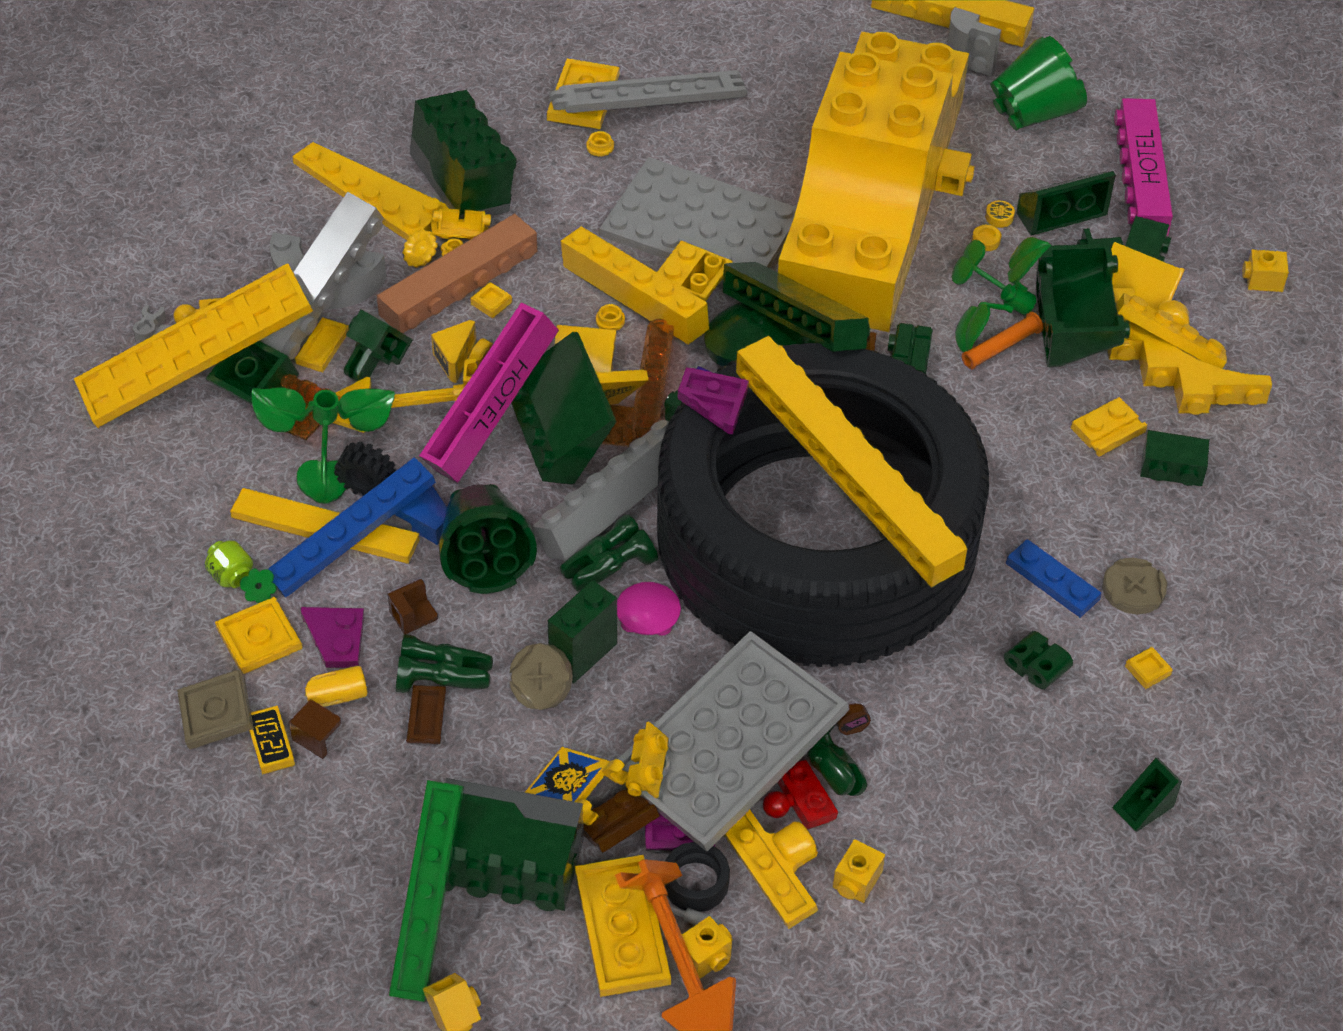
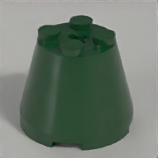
M494 484L472 485L454 491L450 496L439 542V557L447 578L469 588V592L481 594L503 591L517 584L516 579L530 565L533 566L537 555V543L529 522L500 491L499 487Z

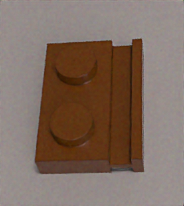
M628 789L621 790L599 807L591 809V811L596 812L599 816L592 825L583 823L584 837L595 847L598 846L600 852L604 853L660 817L656 806L649 804L645 798L628 794Z

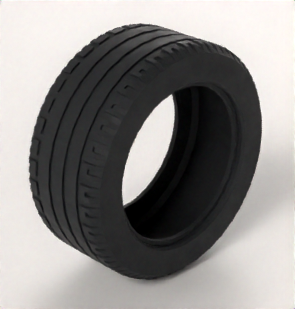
M821 343L782 345L788 357L796 365L803 368L806 376L813 384L821 387L827 399L834 406H838L842 410L845 418L854 427L861 430L868 443L882 453L884 460L894 470H898L908 486L922 496L925 504L934 513L942 517L945 525L955 536H959L964 541L967 548L964 570L930 587L887 538L852 549L815 550L778 541L747 523L732 508L725 497L731 488L746 475L760 467L780 460L811 456L749 387L733 434H728L683 402H681V405L677 407L674 415L671 417L661 443L658 464L657 540L661 561L666 575L670 579L671 586L676 591L679 599L683 600L687 609L691 610L696 618H700L703 625L710 627L712 632L723 635L724 640L732 641L734 645L751 631L793 663H802L803 666L816 664V667H822L823 665L836 667L838 664L848 666L853 662L861 664L867 660H878L879 656L887 657L892 655L893 652H900L904 650L905 646H912L917 640L925 638L928 632H933L953 612L965 594L975 569L989 494V468L985 448L975 424L971 422L968 413L964 412L962 405L956 402V398L948 394L943 386L937 385V381L927 377L922 371H917L915 367L904 364L899 359L867 349L831 351L822 346ZM737 360L731 361L727 366L720 367L715 373L740 378L736 373Z

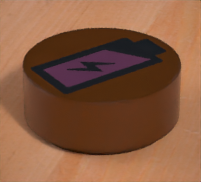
M849 704L850 710L836 723L842 734L850 735L862 732L868 727L871 718L864 705Z

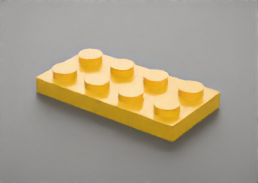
M644 855L575 866V876L600 997L671 985V974L660 925L652 903H648L643 890L621 889L615 877L620 872L640 874L642 871L638 862L645 859Z

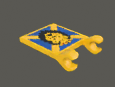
M561 747L524 793L583 803V823L592 825L599 815L590 810L592 804L586 798L604 776L617 784L623 785L627 780L628 772L622 770L625 765L619 759L608 761Z

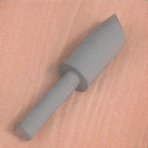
M670 905L673 914L684 917L683 921L693 925H697L710 916L691 908H687L685 911ZM711 916L718 925L721 924L720 920Z

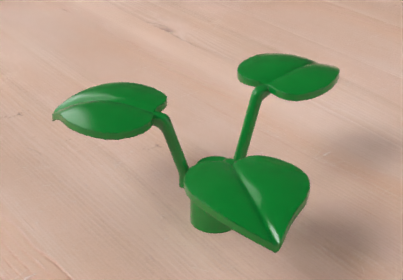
M1028 237L1018 245L1009 260L1010 270L1007 273L1009 282L1014 285H1004L977 266L986 252L985 245L981 241L973 240L966 246L963 256L958 259L953 268L952 281L957 285L964 284L970 278L973 271L1002 289L1000 297L1004 305L980 302L978 307L971 306L966 310L955 332L957 345L962 352L972 349L973 344L989 320L990 308L1005 310L1008 313H1012L1014 310L1023 316L1032 311L1036 304V296L1027 291L1028 288L1022 285L1020 280L1043 253L1052 246L1050 243L1034 237Z
M253 388L252 407L259 422L265 428L274 432L291 431L295 426L296 420L302 422L312 412L314 420L322 425L321 461L309 460L303 463L297 471L296 480L299 489L306 496L318 503L328 504L339 499L346 490L343 487L345 483H339L337 480L338 476L334 474L337 460L327 462L328 425L333 423L339 414L342 419L349 418L350 425L357 430L367 432L378 430L386 424L389 418L395 392L384 389H358L347 392L339 400L333 391L321 390L314 395L313 401H309L306 408L303 396L295 390L288 388Z

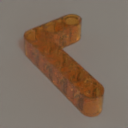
M655 319L648 324L640 370L647 371L649 381L636 390L634 407L610 405L617 422L602 444L630 447L629 445L632 441L643 437L651 430L653 424L662 420L674 342V327L671 324L668 325L666 320Z

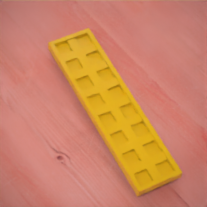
M287 263L74 378V381L92 422L99 428L313 312V309L293 270Z

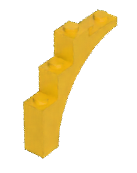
M1113 288L1116 309L1118 310V301L1123 293L1131 297L1136 295L1134 288ZM1129 321V338H1124L1123 345L1108 350L1109 360H1139L1143 386L1159 388L1173 386L1178 413H1190L1193 415L1209 413L1211 404H1267L1272 388L1270 375L1245 374L1205 363Z

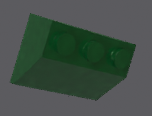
M1114 171L1094 173L1019 193L1016 213L1031 236L1108 215L1116 174Z

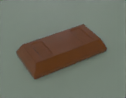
M413 685L407 743L440 744L446 686Z

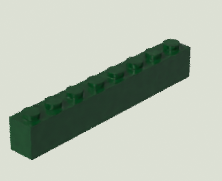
M741 262L724 264L723 293L812 341L821 343L822 346L831 351L867 349V338L870 335L868 317L760 263Z

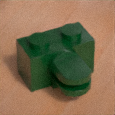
M360 309L358 315L351 320L346 334L347 337L357 343L344 367V374L357 382L365 377H370L379 360L387 365L390 362L399 365L413 339Z

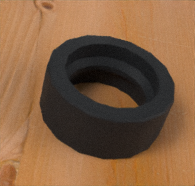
M689 842L673 849L666 858L665 862L677 863L679 868L691 863L705 864L711 867L717 874L716 884L707 890H688L680 886L676 880L665 885L668 893L667 897L675 906L685 911L687 908L700 912L708 911L719 905L727 895L730 868L727 858L718 848L712 846L706 852L697 843Z

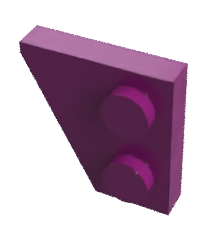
M686 367L678 388V399L728 434H733L748 391L749 380Z
M301 607L303 622L306 623L311 638L318 648L326 668L359 666L365 616L364 608Z

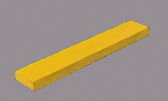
M242 488L230 510L231 518L307 538L340 514L339 512ZM381 524L350 549L409 564L420 541L419 533Z

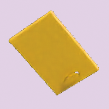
M1114 242L1111 250L1112 255H1117L1118 272L1112 275L1113 288H1134L1136 296L1145 300L1148 306L1158 311L1160 303L1172 300L1185 269L1175 267Z

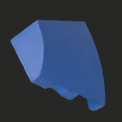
M432 485L394 515L410 523L413 532L419 533L420 536L438 545L447 506Z

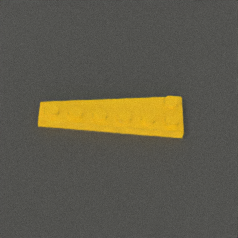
M314 142L292 156L295 165L342 197L349 192L376 207L384 218L382 224L405 240H408V237L413 235L415 231H421L422 229L426 231L431 230L433 210H438L439 208L449 209L445 203L440 202L436 198L427 196Z

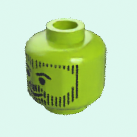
M218 541L207 551L205 568L222 587H240L241 579L249 576V571L253 568L252 558L236 541Z

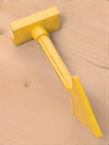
M477 359L464 360L463 384L453 385V388L395 394L391 408L456 401L478 368ZM365 377L336 392L338 399L340 400L344 394L353 390L371 389L370 377ZM339 414L333 422L334 424L362 433L366 432L353 428L350 425L349 418L342 419Z

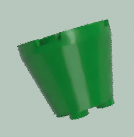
M1042 36L1033 41L990 83L997 97L993 100L995 108L1000 114L1006 112L1009 116L1008 121L1015 131L1023 127L1075 113L1087 104V93L1083 80H1077L1076 73L1070 65L1073 60L1062 45L1051 36L1046 38Z

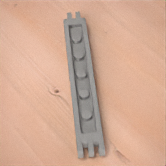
M733 70L563 85L558 90L550 92L549 96L555 110L565 109L567 113L740 98L746 96L748 91L744 86L740 72Z

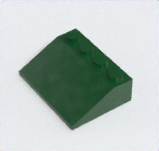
M578 332L570 333L544 352L511 402L543 482L575 484L617 422Z

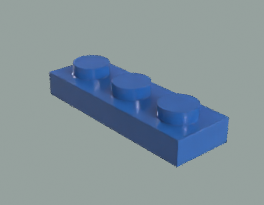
M1028 539L1007 556L1006 564L1079 618L1101 599L1102 593Z

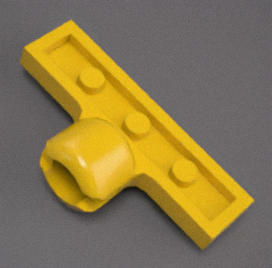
M1123 293L1119 299L1117 314H1122L1129 321L1205 363L1219 368H1223L1227 363L1224 346L1215 339L1211 338L1208 340L1202 337L1195 328L1189 325V311L1181 302L1175 300L1162 302L1158 305V311L1149 307L1145 300L1136 295L1131 297Z
M749 810L724 836L786 927L790 929L818 911L816 903L795 875L799 867L817 857L818 851L815 841L807 828L802 823L796 821L776 833L769 834L763 829L751 810Z

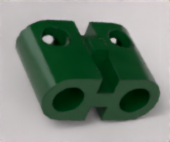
M1036 631L1030 632L1004 654V661L1008 667L1021 677L1025 674L1028 675L1030 683L1044 690L1074 664L1071 655L1056 643L1050 646L1048 638Z

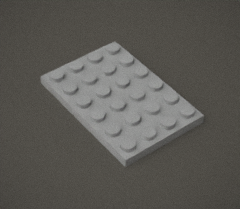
M648 157L599 228V236L664 259L669 257L682 240L732 260L733 263L757 262L770 268L784 246L797 207Z
M750 631L653 724L668 737L663 779L658 798H654L647 791H642L640 796L645 798L649 804H654L663 817L707 852L850 710L848 702ZM633 745L618 758L624 763L625 766L622 770L629 772L630 765L639 764V762L631 760Z

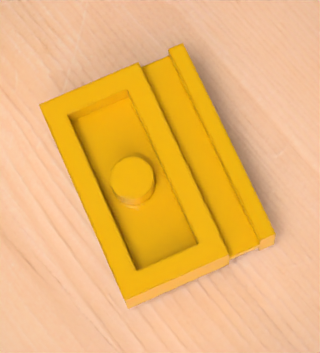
M1118 397L1072 421L1071 429L1089 448L1092 447L1096 451V455L1100 457L1145 433L1147 424L1145 422L1142 423L1138 419L1139 416Z

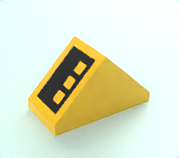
M468 320L431 334L433 355L449 380L457 383L464 368V360L469 358L476 343V326L473 320Z

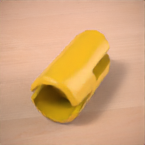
M361 666L318 674L312 677L305 687L307 700L311 699L323 707L349 702L368 695Z

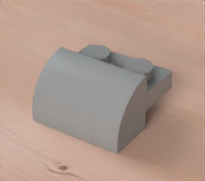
M954 7L950 17L947 45L953 50L969 53L967 69L992 76L996 67L1001 29L979 23L980 15Z

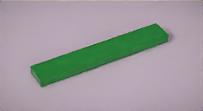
M427 780L389 996L422 1002L427 1001L423 988L430 984L464 786Z

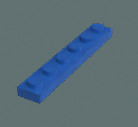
M415 457L269 567L268 570L274 574L273 583L276 584L278 591L285 598L435 484L434 476Z

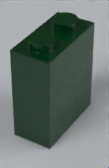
M593 580L548 619V644L556 646L566 655L571 664L573 684L617 645V597Z

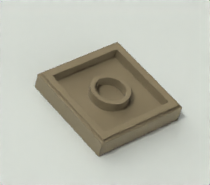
M241 669L177 690L185 743L189 749L254 729L245 677Z

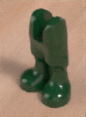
M626 514L616 521L615 526L605 535L593 538L582 549L569 557L560 566V572L567 579L573 578L571 584L577 592H580L592 580L596 583L602 582L621 569L625 562L633 558H638L645 565H651L658 560V554L647 533L643 529L639 530L635 519ZM621 543H624V544L621 545L619 548L614 549V550H611V549L614 548L615 546H617V545H619V544H621Z
M404 634L397 670L396 692H409L417 680H430L442 686L462 689H486L490 685L491 676L488 671L492 669L493 657L479 651L460 648L450 644L433 645L420 641L413 635ZM419 660H429V661H434V662H436V663H435V664H431V663L421 662V661H419Z
M833 726L807 752L810 763L822 774L837 795H861L867 788L866 778L860 767L846 750L832 741L830 732L834 728Z

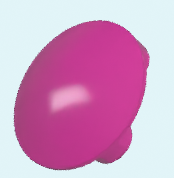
M655 582L634 584L625 589L617 600V617L621 622L622 629L642 635L657 634L662 636L669 634L672 626L679 619L681 605L677 595L667 586Z

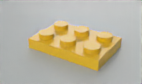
M567 58L555 90H558L563 85L618 81L620 67ZM551 101L547 110V121L601 129L607 110L567 113L565 109L555 110Z

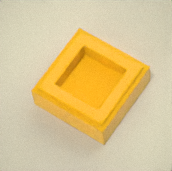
M490 282L473 295L470 300L471 305L489 317L494 318L512 303V296Z
M1153 647L1128 659L1125 667L1145 689L1171 676L1173 671L1170 665Z

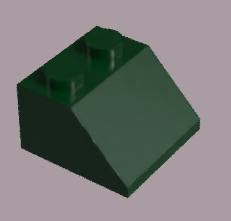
M257 341L217 363L206 377V380L252 405L253 388H289L299 373L287 355L261 341Z

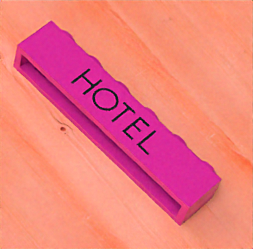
M1122 98L1120 110L1116 109L1114 123L1115 126H1119L1117 144L1122 145L1120 149V164L1125 165L1122 172V182L1127 184L1125 203L1130 204L1127 215L1128 224H1133L1135 216L1169 224L1168 236L1173 214L1155 99Z
M522 302L520 303L419 455L436 472L457 483L460 481L559 331L543 312Z

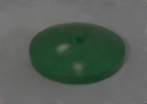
M742 302L719 313L709 323V330L704 334L707 353L712 361L720 366H727L731 361L737 360V351L767 336H770L777 345L781 346L816 343Z

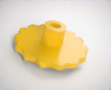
M425 229L415 231L404 243L402 253L404 254V261L409 266H414L415 268L423 267L436 254L435 249L438 244L436 243V237L431 231H426Z

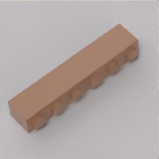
M514 213L378 294L379 316L401 333L416 328L422 321L432 315L439 314L445 307L455 301L462 300L467 294L478 287L485 286L490 280L502 273L508 272L521 261L530 259L537 252V232Z

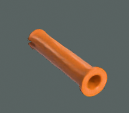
M1035 312L1027 313L1026 318L974 348L963 352L961 356L963 363L973 370L976 366L1034 333H1041L1044 329L1041 318Z

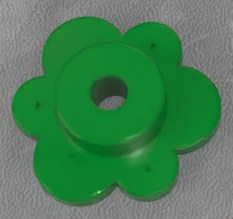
M253 568L249 571V576L243 577L240 581V588L246 592L245 599L250 602H263L270 599L271 594L277 591V586L273 583L274 574L268 569L259 571ZM259 583L262 585L260 589L258 588Z

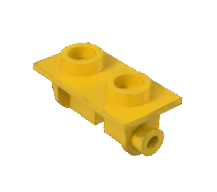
M439 208L438 210H433L431 231L434 236L443 239L456 237L471 240L489 229L491 215L485 214V211L465 210L464 219H459V209Z
M648 721L646 722L645 729H640L638 734L634 735L631 760L639 762V764L629 766L625 786L628 789V794L632 796H640L642 791H647L654 798H658L663 779L665 756L668 749V737Z

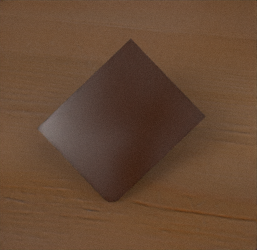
M422 579L387 594L389 612L403 634H408L438 619L437 612L427 599L426 586Z
M311 699L289 721L292 740L322 759L328 754L326 747L327 738L341 724L339 716Z

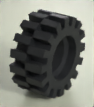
M354 442L350 443L349 446L345 447L334 467V474L338 476L337 480L339 483L344 482L343 487L347 490L352 488L354 490L353 494L357 495L359 492L364 496L396 471L394 462L389 461L390 456L388 454L382 455L383 450L377 448V450L372 449V444L368 443L365 447L363 442H358L357 444Z

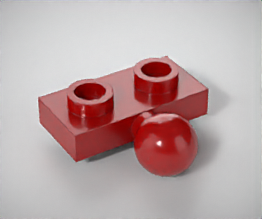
M807 760L797 762L777 782L783 792L772 791L763 800L764 812L771 818H782L788 813L790 807H793L807 830L833 821L838 815V810Z

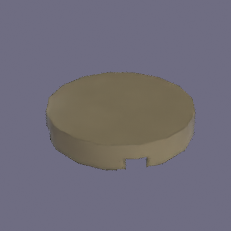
M1133 557L1124 558L1114 562V565L1110 568L1108 567L1105 571L1102 590L1105 598L1113 607L1125 613L1146 614L1159 608L1165 600L1167 581L1160 569L1157 571L1152 567V563L1147 560Z
M538 643L525 646L516 654L509 672L512 673V681H510L511 690L516 699L527 708L539 710L554 708L565 700L571 689L573 678L571 664L564 652L554 645Z

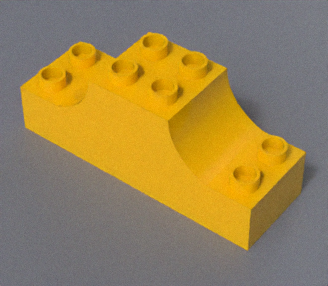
M861 31L854 53L840 51L814 120L801 193L791 227L779 257L778 273L868 317L871 329L890 332L935 190L937 171L944 148L948 149L962 105L969 53L953 50L944 43L922 44L898 39L889 32H876L872 34Z

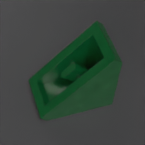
M1155 758L1112 808L1137 832L1174 807L1182 781L1159 758Z

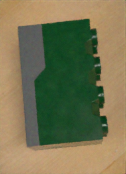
M462 90L415 100L410 155L443 203L449 209H459V219H464L465 210L485 211V214H490L491 216L508 212L517 158L509 147L501 144L500 135L495 129L488 126L487 117L483 112L476 109L475 101L469 92Z
M446 778L445 783L464 786L446 891H451L455 886L467 888V893L477 898H484L489 893L501 895V899L509 904H520L525 899L535 901V905L544 911H553L555 909L565 911L575 874V866H577L584 841L583 803Z

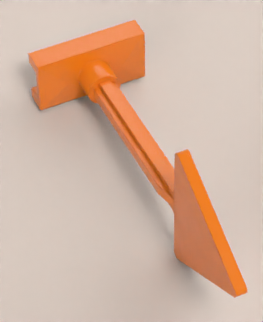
M643 859L638 862L642 871L640 874L625 872L616 874L615 877L621 889L643 890L648 903H652L689 994L688 999L662 1012V1018L678 1031H732L736 978L728 977L707 989L703 988L667 900L668 893L665 885L682 876L678 864Z

